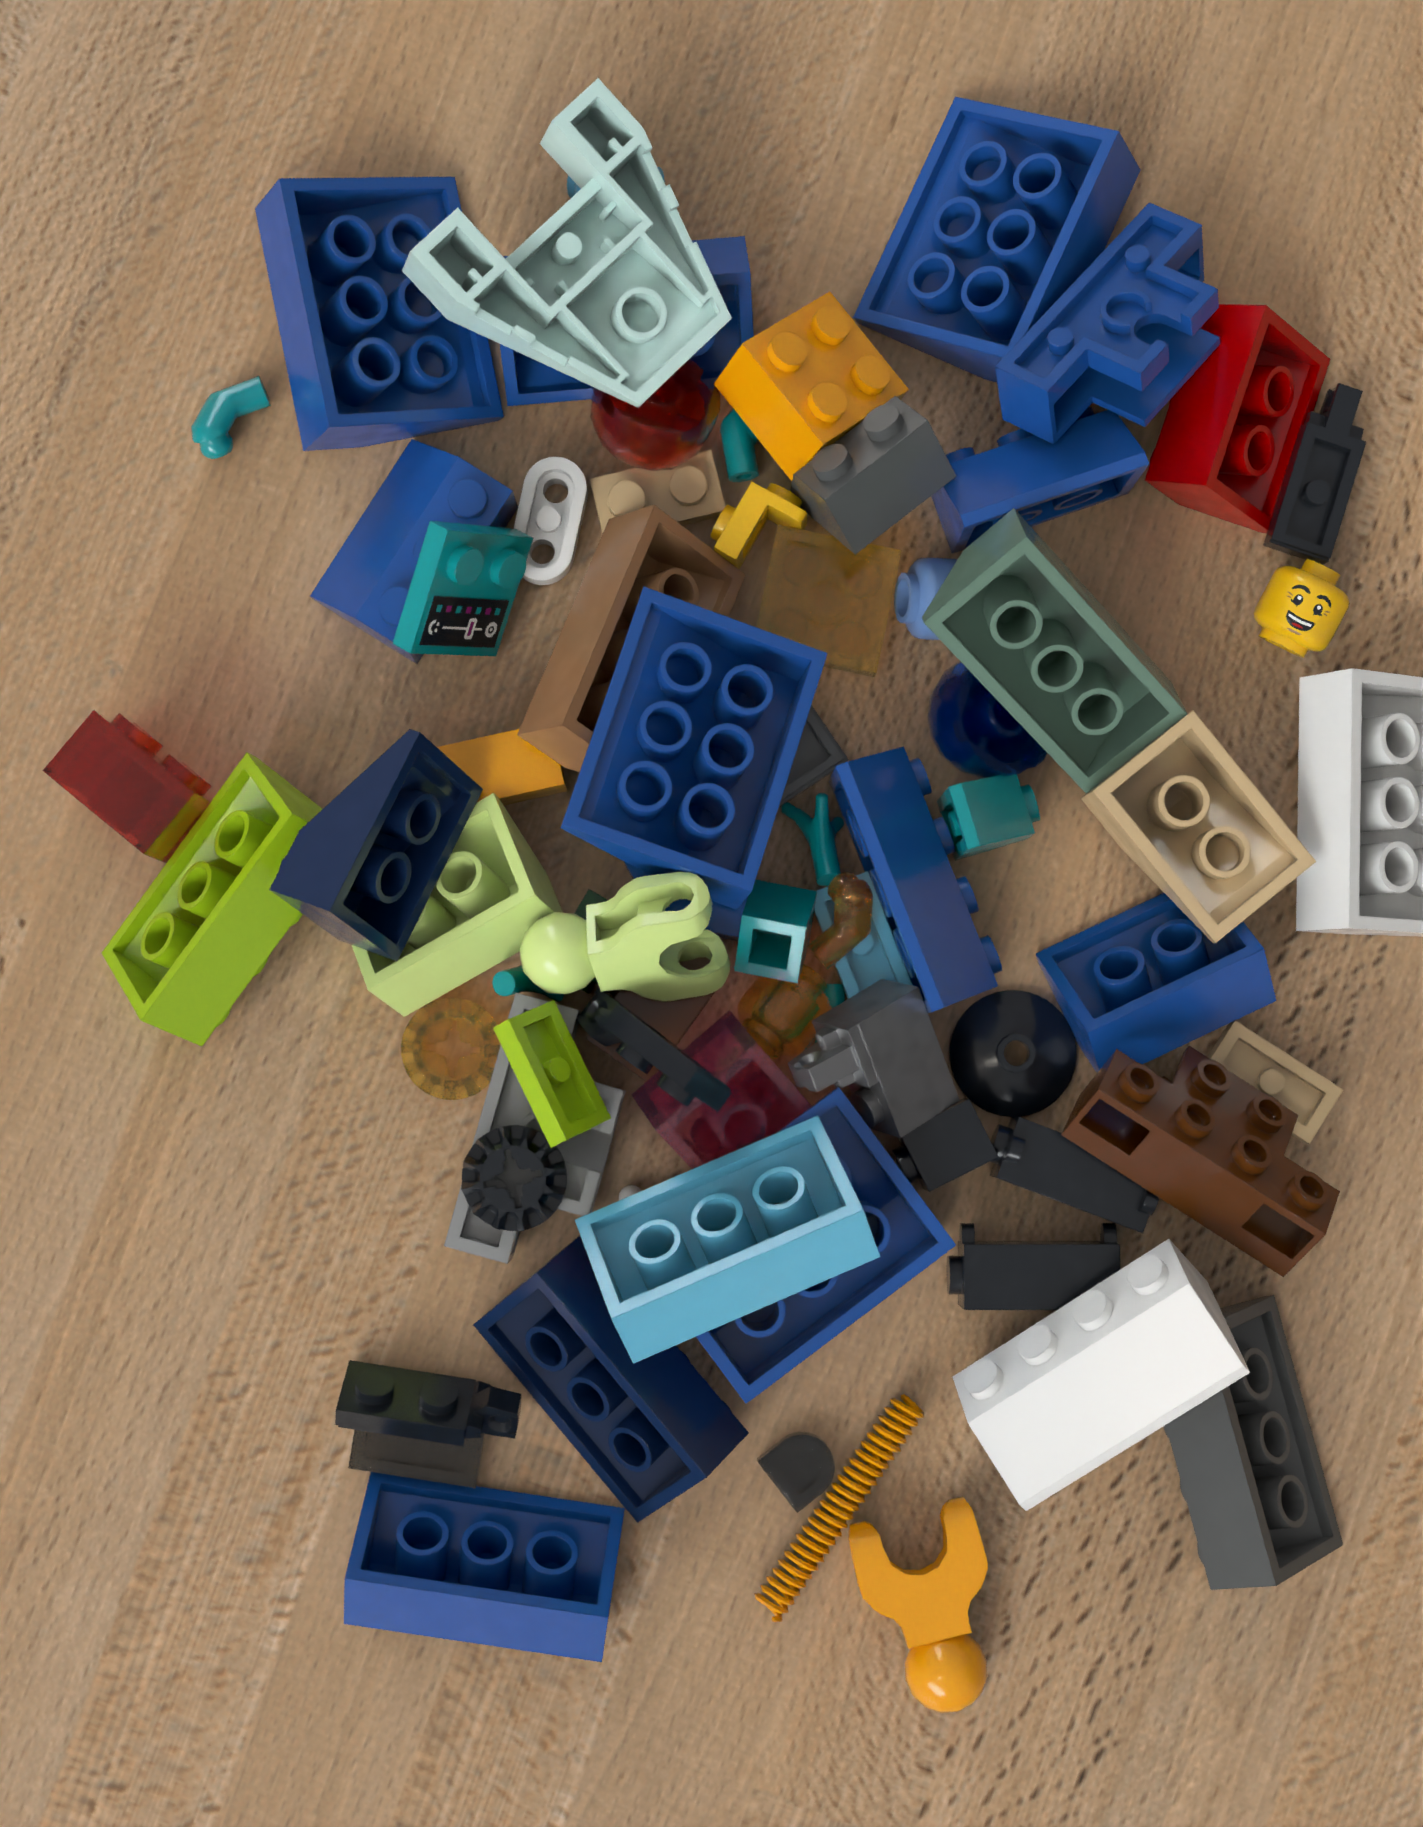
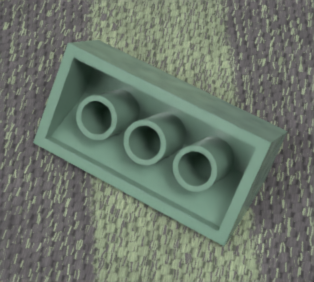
M1014 508L963 550L922 616L923 623L1086 794L1187 715L1172 682Z

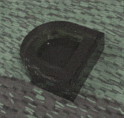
M809 1432L791 1433L783 1437L757 1458V1462L797 1513L829 1487L835 1472L834 1458L829 1446L820 1437Z

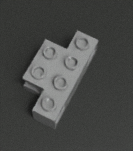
M515 992L508 1019L543 1005L548 1001ZM556 1004L574 1040L579 1025L576 1018L578 1013L581 1014V1011ZM502 1046L499 1049L473 1145L486 1133L503 1126H527L543 1133ZM597 1082L594 1083L611 1119L556 1145L564 1158L567 1169V1187L563 1200L557 1209L580 1216L587 1215L593 1211L626 1090ZM507 1149V1160L504 1161L505 1172L496 1175L493 1180L486 1181L487 1187L497 1185V1188H508L512 1198L515 1197L517 1207H522L520 1197L523 1196V1185L532 1181L534 1177L543 1176L542 1170L531 1172L530 1169H519L516 1159H512L511 1150ZM460 1187L444 1246L508 1264L513 1259L520 1231L495 1229L474 1215Z

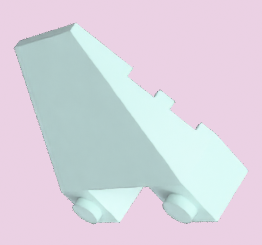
M597 78L551 121L540 142V145L579 186L580 190L506 259L457 207L409 252L402 272L447 320L639 408L723 328L732 317L697 242L692 243L677 210L679 203L670 184L665 185L650 152L653 147L644 128L602 81Z

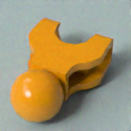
M963 1496L950 1499L942 1506L940 1519L943 1528V1548L933 1563L920 1570L902 1569L891 1562L883 1548L880 1534L871 1523L866 1521L849 1525L848 1529L849 1546L861 1595L875 1611L893 1619L901 1627L904 1641L909 1649L905 1661V1678L912 1695L924 1707L940 1713L958 1712L972 1705L983 1692L988 1677L985 1655L980 1645L969 1635L972 1631L968 1617L970 1602L979 1592L985 1580L988 1562L972 1507Z

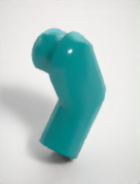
M260 376L216 391L206 399L191 426L192 439L194 443L200 444V451L206 458L217 459L232 451L233 439L228 431L231 429L236 418L271 406Z
M732 408L720 425V433L729 481L744 482L759 476L754 447L759 440Z

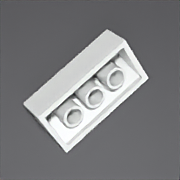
M1167 1239L953 1376V1380L969 1426L1019 1505L1027 1511L1249 1374L1250 1371L1207 1280L1172 1241Z

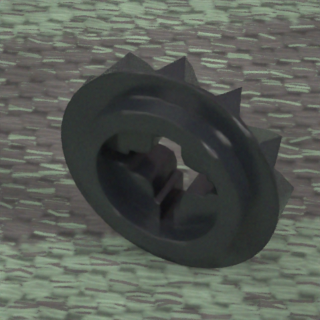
M509 1125L491 1130L475 1142L463 1161L461 1190L474 1215L495 1229L525 1231L536 1227L553 1215L565 1195L567 1169L564 1158L558 1147L554 1146L551 1148L545 1135L536 1129L521 1125ZM507 1149L511 1150L512 1159H516L519 1169H530L531 1172L542 1170L543 1176L534 1177L532 1181L523 1185V1196L520 1197L522 1207H517L515 1197L512 1198L508 1188H497V1185L487 1187L486 1181L493 1180L496 1175L505 1172L504 1161L507 1160Z

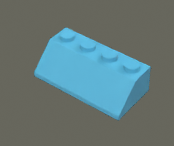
M818 1115L575 1219L611 1320L633 1364L880 1257L862 1205Z

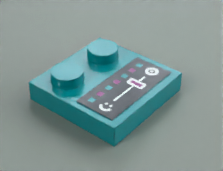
M430 521L392 644L410 654L496 657L519 583L526 570V561L534 538L513 528Z

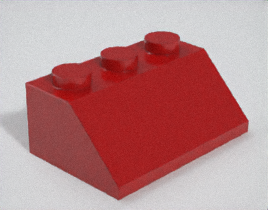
M1219 304V308L1200 329L1220 337V345L1170 399L1169 409L1156 447L1151 454L1150 465L1144 481L1178 505L1267 534L1299 428L1303 425L1307 413L1314 411L1331 359L1267 305Z

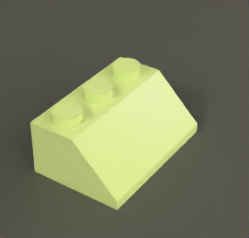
M492 793L476 803L398 961L352 945L367 990L405 1017L520 952L525 932L539 918L553 912L563 913L546 871L501 800Z

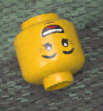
M1310 559L1305 560L1301 569L1289 565L1278 567L1274 571L1254 610L1255 620L1263 627L1259 637L1301 658H1305L1308 650L1314 652L1325 650L1333 639L1350 604L1346 593L1335 586L1341 575Z

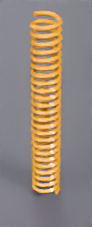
M901 1395V1400L906 1404L895 1398L890 1399V1403L901 1413L890 1407H884L885 1413L897 1423L884 1415L878 1416L879 1421L889 1430L877 1423L872 1424L873 1429L884 1439L872 1432H867V1437L879 1448L866 1440L861 1441V1446L874 1457L861 1449H855V1454L869 1466L854 1457L849 1458V1462L862 1474L849 1466H843L844 1472L857 1483L842 1474L837 1475L838 1480L852 1492L836 1482L831 1483L832 1488L848 1502L830 1491L825 1492L826 1497L840 1509L824 1499L819 1500L820 1505L836 1519L819 1508H814V1514L831 1528L812 1516L808 1517V1522L826 1537L807 1525H802V1530L819 1545L800 1533L796 1534V1539L802 1542L814 1554L805 1550L797 1543L790 1542V1547L809 1563L798 1558L789 1550L784 1551V1555L802 1571L793 1567L784 1559H778L779 1565L791 1573L797 1580L786 1575L777 1567L772 1568L773 1573L781 1578L790 1588L784 1586L772 1576H766L767 1582L777 1588L785 1597L774 1592L765 1584L760 1585L761 1590L780 1606L772 1603L762 1594L754 1593L755 1599L765 1605L775 1615L771 1621L782 1622V1614L789 1612L787 1605H794L793 1597L800 1596L799 1588L806 1587L805 1580L812 1579L811 1571H817V1563L824 1562L823 1554H829V1546L836 1545L834 1537L842 1536L841 1529L848 1528L846 1520L854 1518L852 1511H859L858 1503L865 1502L863 1494H871L870 1486L877 1485L875 1477H883L881 1469L889 1468L887 1460H895L893 1452H901L898 1443H907L905 1435H912L910 1426H918L916 1418H924L922 1409L907 1395Z

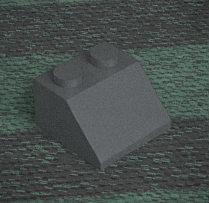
M894 396L884 405L870 411L862 422L832 445L821 449L809 463L794 473L790 491L801 499V509L805 510L808 515L856 555L954 479L956 474L929 421L898 397Z

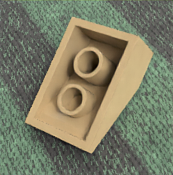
M1194 711L1189 712L1081 798L1120 848L1212 943H1217L1316 862Z

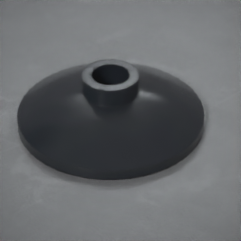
M1006 990L989 994L979 999L962 1014L951 1036L949 1061L957 1085L972 1103L995 1115L1022 1117L1044 1110L1053 1104L1066 1090L1075 1070L1076 1044L1069 1023L1052 1003L1030 992ZM1011 1041L1021 1042L1027 1050V1057L1021 1065L1013 1066L1004 1057L1005 1047Z

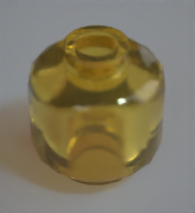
M803 964L798 983L758 976L740 998L737 1005V1015L742 1022L738 1026L741 1036L759 1053L774 1060L779 1059L781 1055L787 1057L800 1055L807 1050L816 1038L815 1034L817 1033L812 1021L832 1009L824 993L827 989V983L815 970Z

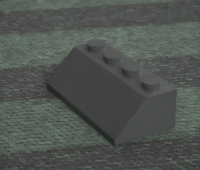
M1274 1295L1220 1308L1250 1373L1163 1426L1171 1443L1180 1476L1181 1493L1188 1505L1197 1538L1198 1555L1205 1567L1211 1590L1277 1586L1343 1545Z

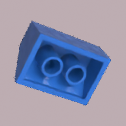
M1088 407L1055 444L1023 429H1018L1000 437L997 440L999 446L997 448L976 455L973 447L959 449L947 454L946 457L956 477L931 497L951 553L953 554L967 548L1013 508L1032 527L1126 495L1149 466V461L1145 451L1118 414L1109 410L1094 414L1092 407Z
M411 439L310 597L415 664H418L424 654H410L392 643L429 522L439 521L505 528L518 509L513 490L462 458Z
M1165 893L1036 953L1038 963L1064 1017L1072 1029L1074 1038L1096 1073H1098L1116 1049L1136 1062L1145 1064L1276 1001L1265 949L1244 922H1241L1217 943H1212Z

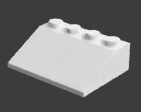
M1351 668L1299 678L1297 839L1316 862L1297 877L1296 931L1423 937V677Z

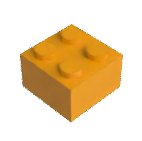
M830 291L743 342L714 382L716 388L791 481L793 474L809 463L817 452L826 446L832 445L862 422L870 411L884 405L894 396L901 400L909 391L908 387Z

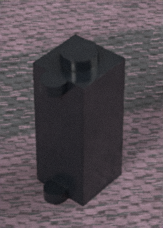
M1017 1116L1011 1117L1008 1127L1001 1124L997 1125L990 1141L999 1157L990 1161L994 1163L990 1176L1134 1231L1144 1232L1149 1216L1154 1213L1157 1207L1159 1197L1063 1137L1061 1132Z
M960 1223L958 1256H947V1292L949 1295L958 1294V1305L964 1310H1058L1120 1270V1244L1117 1243L1116 1224L1101 1223L1100 1241H975L974 1223Z

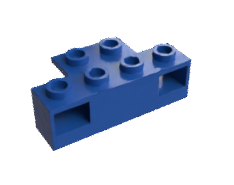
M1148 203L995 366L1002 419L1052 444L1059 440L1092 403L1146 427L1220 345V337L1200 329L1219 308L1218 289L1203 283L1202 225L1152 203Z

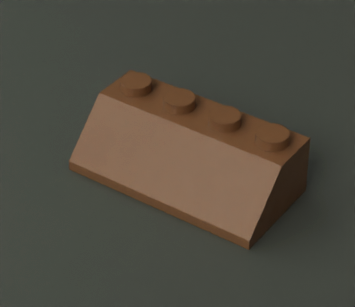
M656 505L609 519L517 735L563 767L580 772L643 586L729 617L745 574Z

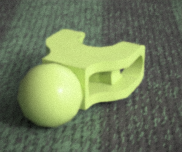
M673 872L637 877L621 887L617 894L608 901L586 905V920L575 913L553 912L539 918L525 932L520 947V960L523 972L535 985L547 993L570 994L583 989L596 977L601 992L627 990L642 997L659 1001L708 995L720 989L730 973L731 963L726 947L720 937L711 930L706 929L710 921L713 905L708 887L699 876L690 872ZM688 899L691 901L683 910L665 911L676 900ZM699 957H706L711 960L709 964L697 970H688L679 963Z

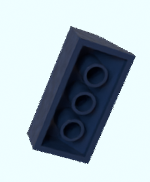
M580 1235L473 1324L637 1523L707 1478L749 1434L732 1413L729 1406L720 1399L691 1364L688 1357L677 1346H673L633 1364L611 1320Z

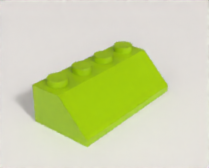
M248 752L243 756L102 951L104 959L142 1022L199 1046H203L215 1028L226 1020L237 998L251 979L263 970L269 955L288 929L296 924L303 915L269 889L279 871L282 860L288 854L299 830L322 810L310 798L260 759Z

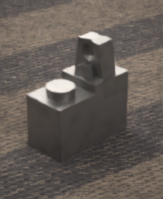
M880 979L814 1019L812 1023L817 1033L815 1036L818 1042L788 1062L797 1087H806L809 1091L819 1092L832 1084L835 1087L839 1086V1088L849 1085L852 1093L849 1101L868 1127L902 1138L960 1101L919 987Z

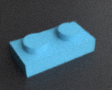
M868 871L817 890L814 914L847 998H851L880 979L912 985Z

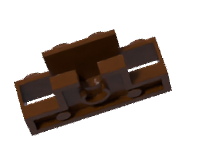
M1188 1046L1183 1052L1172 1081L1165 1076L1161 1078L1147 1066L1136 1062L1116 1049L1079 1095L1061 1134L1282 1277L1326 1235L1340 1193L1339 1190L1324 1182L1315 1173L1307 1171L1284 1156L1298 1114L1283 1106L1276 1098L1261 1092L1228 1071L1221 1063L1208 1058L1191 1046Z

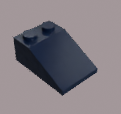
M409 729L299 830L288 854L282 860L279 871L269 890L338 940L398 961L483 788L422 733Z

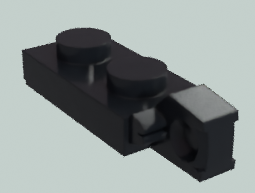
M1338 383L1334 389L1327 391L1320 413L1313 411L1307 413L1305 421L1300 426L1263 546L1305 560L1310 559L1322 565L1329 562L1366 445V441L1362 440L1364 429L1352 425L1363 391Z
M598 987L594 992L596 994L581 1014L578 1013L576 1018L589 1036L605 1047L621 1042L615 1051L645 1074H648L653 1066L663 1073L656 1084L683 1105L689 1107L696 1097L719 1112L732 1094L730 1092L731 1088L605 991L601 992Z
M349 1360L336 1407L335 1425L341 1428L463 1447L465 1439L481 1438V1434L515 1439L521 1413L522 1395L493 1387L482 1381L476 1382L474 1379Z

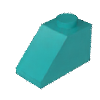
M1016 772L949 786L937 800L941 817L949 829L955 846V852L953 853L955 861L1026 840L1035 834L1032 823L1040 820L1039 808L1034 792L1029 784L1020 786Z

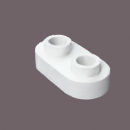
M563 457L544 458L529 469L524 480L514 529L534 538L526 561V570L523 578L536 585H549L558 582L571 569L586 507L588 490L584 474L574 462ZM560 484L567 488L568 495L565 500L560 503H552L545 498V492L551 485ZM546 544L555 550L554 557L550 562L539 564L532 560V551L538 545Z

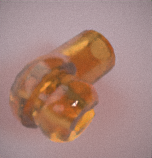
M850 872L838 874L831 880L827 892L834 902V924L807 946L827 970L862 942L871 931L873 907L871 888L866 881L859 880L855 874Z

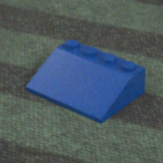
M955 97L853 316L854 320L862 326L978 377L997 382L995 366L1104 251L1141 170L1120 132Z
M455 177L279 178L255 207L303 451L366 447L495 422L504 417L488 338L447 320L402 272L409 252L457 207L462 211Z
M643 586L560 828L649 875L673 872L696 874L707 885L713 902L737 910L752 892L828 653Z
M836 1087L778 1132L817 1115L819 1116L862 1205L880 1257L696 1336L746 1404L956 1246L955 1242L839 1087Z

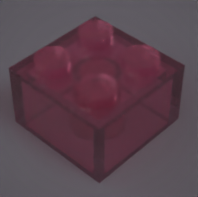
M730 1010L683 1050L731 1088L730 1092L732 1094L719 1112L696 1097L689 1107L680 1103L656 1084L663 1074L661 1071H658L631 1094L654 1129L691 1169L775 1134L812 1106L803 1093Z

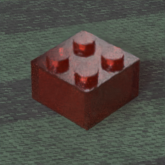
M93 710L43 769L48 776L140 852L164 863H167L211 802L205 796L212 787L210 783L171 754H168L164 760H161L156 754L163 745L135 722H131L121 713H118L111 721Z

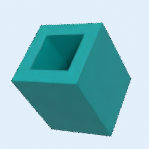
M755 880L752 892L748 896L742 913L734 971L798 983L809 947L817 891Z

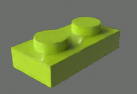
M554 1000L512 1017L493 1028L551 1148L611 1119Z

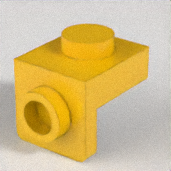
M751 481L737 508L727 504L719 515L710 534V538L717 541L714 551L740 569L768 520L801 536L807 526V512L800 508L802 504L801 499L777 484L770 483L767 489Z

